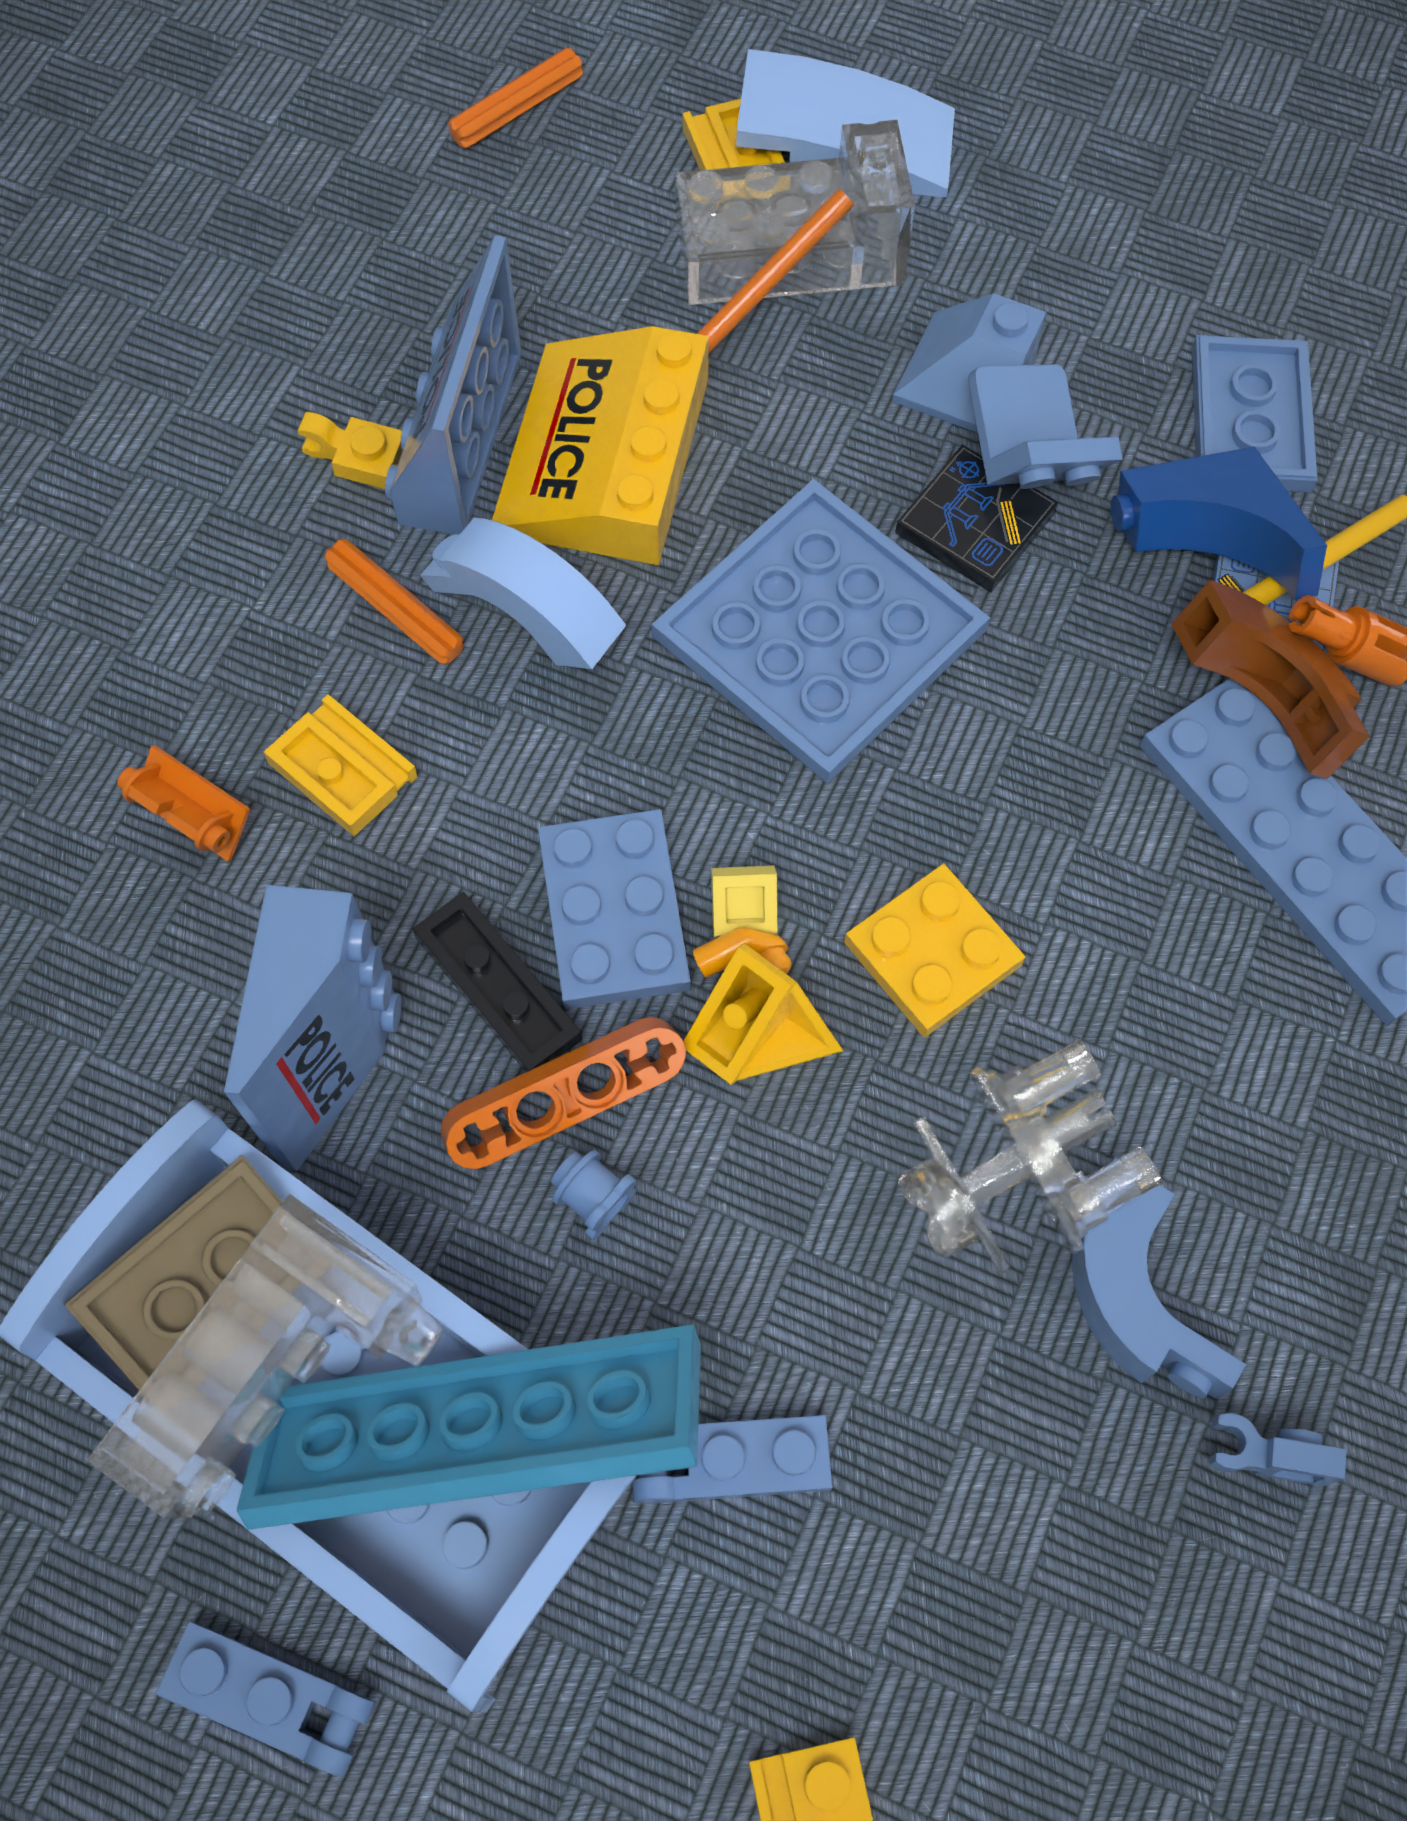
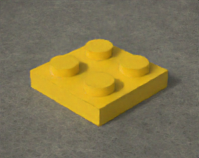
M944 863L845 934L844 940L845 945L924 1038L1019 969L1026 958Z

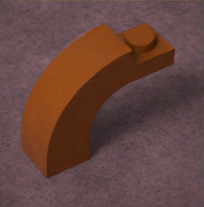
M1209 580L1171 624L1192 665L1224 675L1255 694L1280 720L1309 773L1328 779L1370 737L1354 710V707L1362 698L1346 675L1310 638L1291 632L1288 624L1291 622L1258 600L1236 589Z

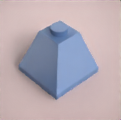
M994 293L934 312L893 393L892 402L978 433L968 381L969 374L981 366L1032 365L1037 354L1047 312Z

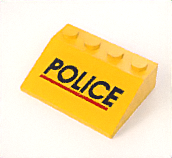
M651 326L546 343L492 521L512 527L541 544L659 565L708 383L709 336Z

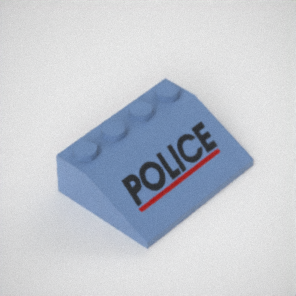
M494 235L451 304L444 328L437 327L435 329L431 347L433 361L429 372H422L419 377L416 391L418 406L414 418L408 417L403 425L401 434V449L403 452L399 464H392L386 477L385 495L387 499L392 500L399 525L454 535L460 534L470 522L522 354L506 237Z
M266 885L224 1093L279 1165L286 1171L297 1172L384 1054L387 1032H397L401 1017V995L394 993L391 971L385 970L382 964L381 947L374 946L371 939L370 921L363 919L352 893Z

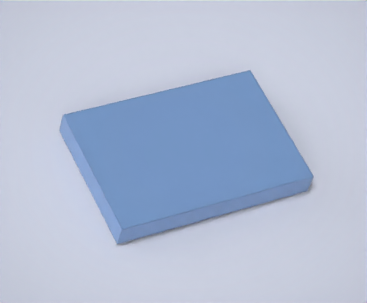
M1196 335L1192 345L1196 457L1255 447L1287 491L1312 493L1317 483L1308 341Z

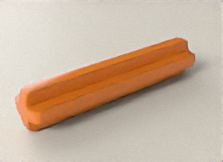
M564 48L451 118L448 126L453 141H456L460 148L467 149L579 79L583 74L582 61L579 55H576L571 48Z
M339 539L333 547L327 549L324 557L328 568L440 664H450L455 657L462 653L464 649L462 636L353 543L346 539Z

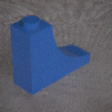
M1255 447L1120 471L1118 495L1113 496L1111 500V517L1116 530L1124 532L1135 552L1182 549L1213 553L1238 560L1264 572L1282 585L1294 600L1306 595L1318 596L1327 544Z

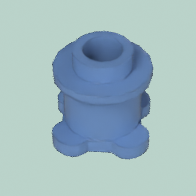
M596 1150L590 1151L584 1157L576 1151L560 1165L551 1179V1183L557 1188L552 1201L557 1206L565 1203L586 1221L585 1225L588 1227L585 1234L592 1240H595L634 1197L637 1191L634 1188L637 1180L630 1174H627L620 1180L600 1163L602 1155Z

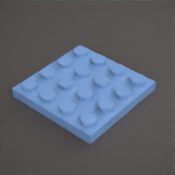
M813 478L655 620L651 627L654 639L828 784L987 631L990 617Z

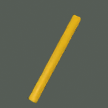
M1400 495L1326 540L1327 549L1323 570L1407 519V496ZM1268 576L1242 593L1268 605L1288 591L1276 580Z

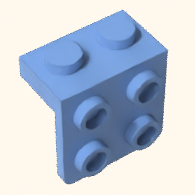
M1060 365L981 366L969 374L968 381L987 485L1020 483V488L1029 489L1044 486L1054 481L1064 480L1067 486L1082 485L1100 479V469L1123 460L1119 437L1078 438L1067 376Z

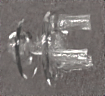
M1079 1038L1026 1069H1023L1019 1064L999 1076L994 1070L985 1074L979 1065L969 1071L982 1101L1009 1149L959 1176L923 1116L913 1123L932 1157L900 1174L898 1186L909 1203L929 1212L927 1237L937 1255L948 1258L980 1240L999 1275L1011 1269L977 1206L1027 1179L1050 1220L1073 1254L1084 1250L1081 1238L1088 1235V1230L1108 1220L1107 1214L1150 1190L1163 1185L1158 1170L1141 1145L1087 1176L1082 1171L1075 1173L1069 1163L1065 1152L1118 1125L1111 1110L1107 1109L1088 1118L1089 1114L1107 1105L1097 1088L1089 1090L1088 1094L1046 1117L1043 1116L1048 1113L1046 1105L1091 1080H1097L1102 1077L1093 1057Z

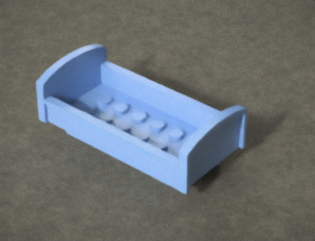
M196 1099L190 1101L169 1119L104 1186L52 1249L0 1324L1 1338L20 1353L39 1363L243 1527L245 1525L236 1509L268 1389L529 1350L230 1130L217 1114ZM243 1155L335 1262L336 1265L319 1279L315 1286L341 1313L234 1417L229 1415L201 1384L168 1414L162 1417L64 1306V1303L236 1158ZM637 1475L251 1529L249 1531L447 1688L446 1692L471 1712H487L496 1700L486 1692L565 1574Z

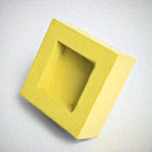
M775 866L711 868L714 937L722 936L741 927L778 934L777 873Z

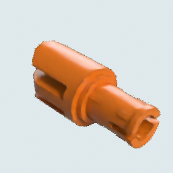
M1310 595L1303 596L1292 607L1288 617L1290 620H1295L1288 624L1291 632L1311 638L1325 645L1327 655L1334 663L1390 687L1400 686L1407 680V627L1360 606L1340 611Z

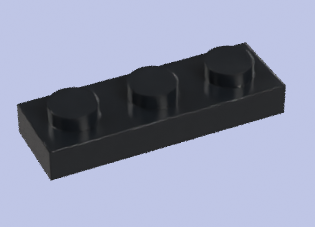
M464 891L412 928L417 941L525 1072L562 1056L582 1041V1034L579 1028Z

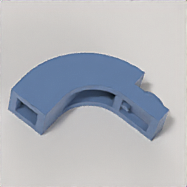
M1115 1157L1089 1195L1075 1229L1072 1247V1272L1076 1296L1090 1330L1103 1349L1125 1372L1140 1383L1154 1375L1160 1365H1163L1170 1370L1167 1375L1168 1378L1182 1390L1199 1398H1206L1208 1394L1217 1399L1234 1388L1246 1364L1176 1320L1157 1298L1149 1279L1147 1268L1149 1242L1175 1194Z

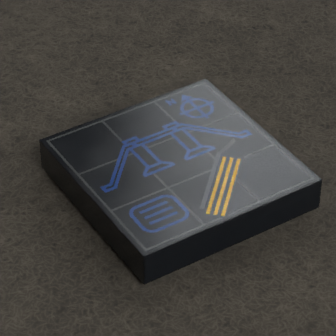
M962 444L897 521L895 533L984 589L992 592L1054 516L1058 502L1036 488L1022 489L1020 488V483L987 485L982 456Z

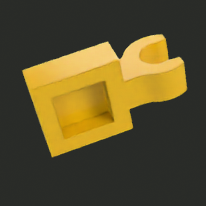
M305 412L297 430L298 435L306 437L302 446V452L315 458L331 459L334 476L385 489L386 477L392 464H399L403 452L401 449L402 430L354 417L350 418L346 429L343 430L325 416Z

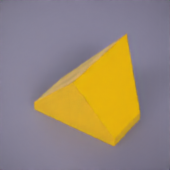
M745 943L738 946L683 1041L688 1053L730 1085L738 1080L843 1052V1049L799 984Z

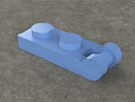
M826 1415L698 1424L697 1467L688 1468L689 1476L669 1477L667 1476V1471L639 1475L638 1479L632 1481L633 1503L653 1504L831 1491L832 1477Z
M191 1621L188 1622L155 1693L159 1697L299 1758L322 1771L344 1778L353 1754L347 1750L359 1723L367 1724L376 1703L352 1690ZM316 1703L332 1711L321 1738L304 1731Z

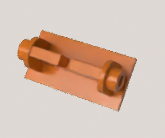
M156 745L151 746L144 767L136 769L130 766L120 774L117 786L122 789V796L130 803L137 802L155 815L158 814L164 818L165 822L192 839L195 847L200 851L211 850L227 862L232 860L250 812L249 807Z

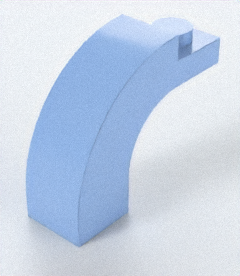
M473 518L460 534L447 537L435 548L432 554L433 561L420 575L433 592L471 595L497 606L514 618L533 636L555 665L593 669L626 627V624L604 596L572 565L532 537L496 521Z

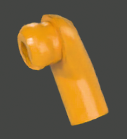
M746 927L736 928L693 949L696 963L706 978L725 970L738 946L743 943L786 974L792 965L790 957L786 954L789 947L779 935Z

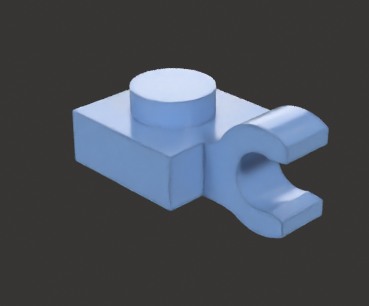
M1225 1413L1212 1419V1428L1230 1431L1236 1436L1239 1443L1236 1455L1215 1453L1209 1457V1465L1219 1471L1250 1470L1253 1471V1475L1322 1487L1345 1479L1346 1449L1322 1445L1323 1435L1300 1429L1278 1430V1437H1272L1267 1440L1261 1437L1254 1425L1241 1415Z

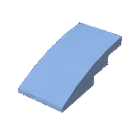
M748 49L737 125L736 147L790 152L789 168L842 172L841 188L947 197L955 108L908 86L855 68L804 56Z

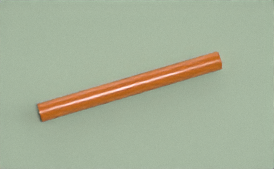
M838 188L697 333L709 336V353L854 206L841 189Z

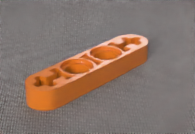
M647 1017L637 1020L459 1103L449 1110L442 1120L440 1130L442 1142L449 1156L456 1164L469 1169L489 1166L668 1081L684 1065L686 1057L685 1043L673 1027L661 1018ZM657 1038L662 1044L659 1047L660 1058L650 1062L645 1056L647 1053L646 1042ZM619 1052H622L629 1060L626 1063L633 1071V1073L627 1076L625 1070L614 1057ZM594 1063H602L609 1066L610 1077L605 1087L593 1093L582 1092L578 1089V1076L585 1067ZM535 1091L545 1092L550 1095V1108L540 1119L525 1121L517 1117L518 1103L525 1095ZM502 1108L504 1116L513 1129L506 1133L502 1130L500 1122L494 1111ZM475 1123L481 1130L482 1142L471 1147L465 1139L463 1128Z

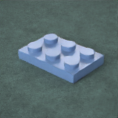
M661 809L538 827L564 1010L691 991V981Z

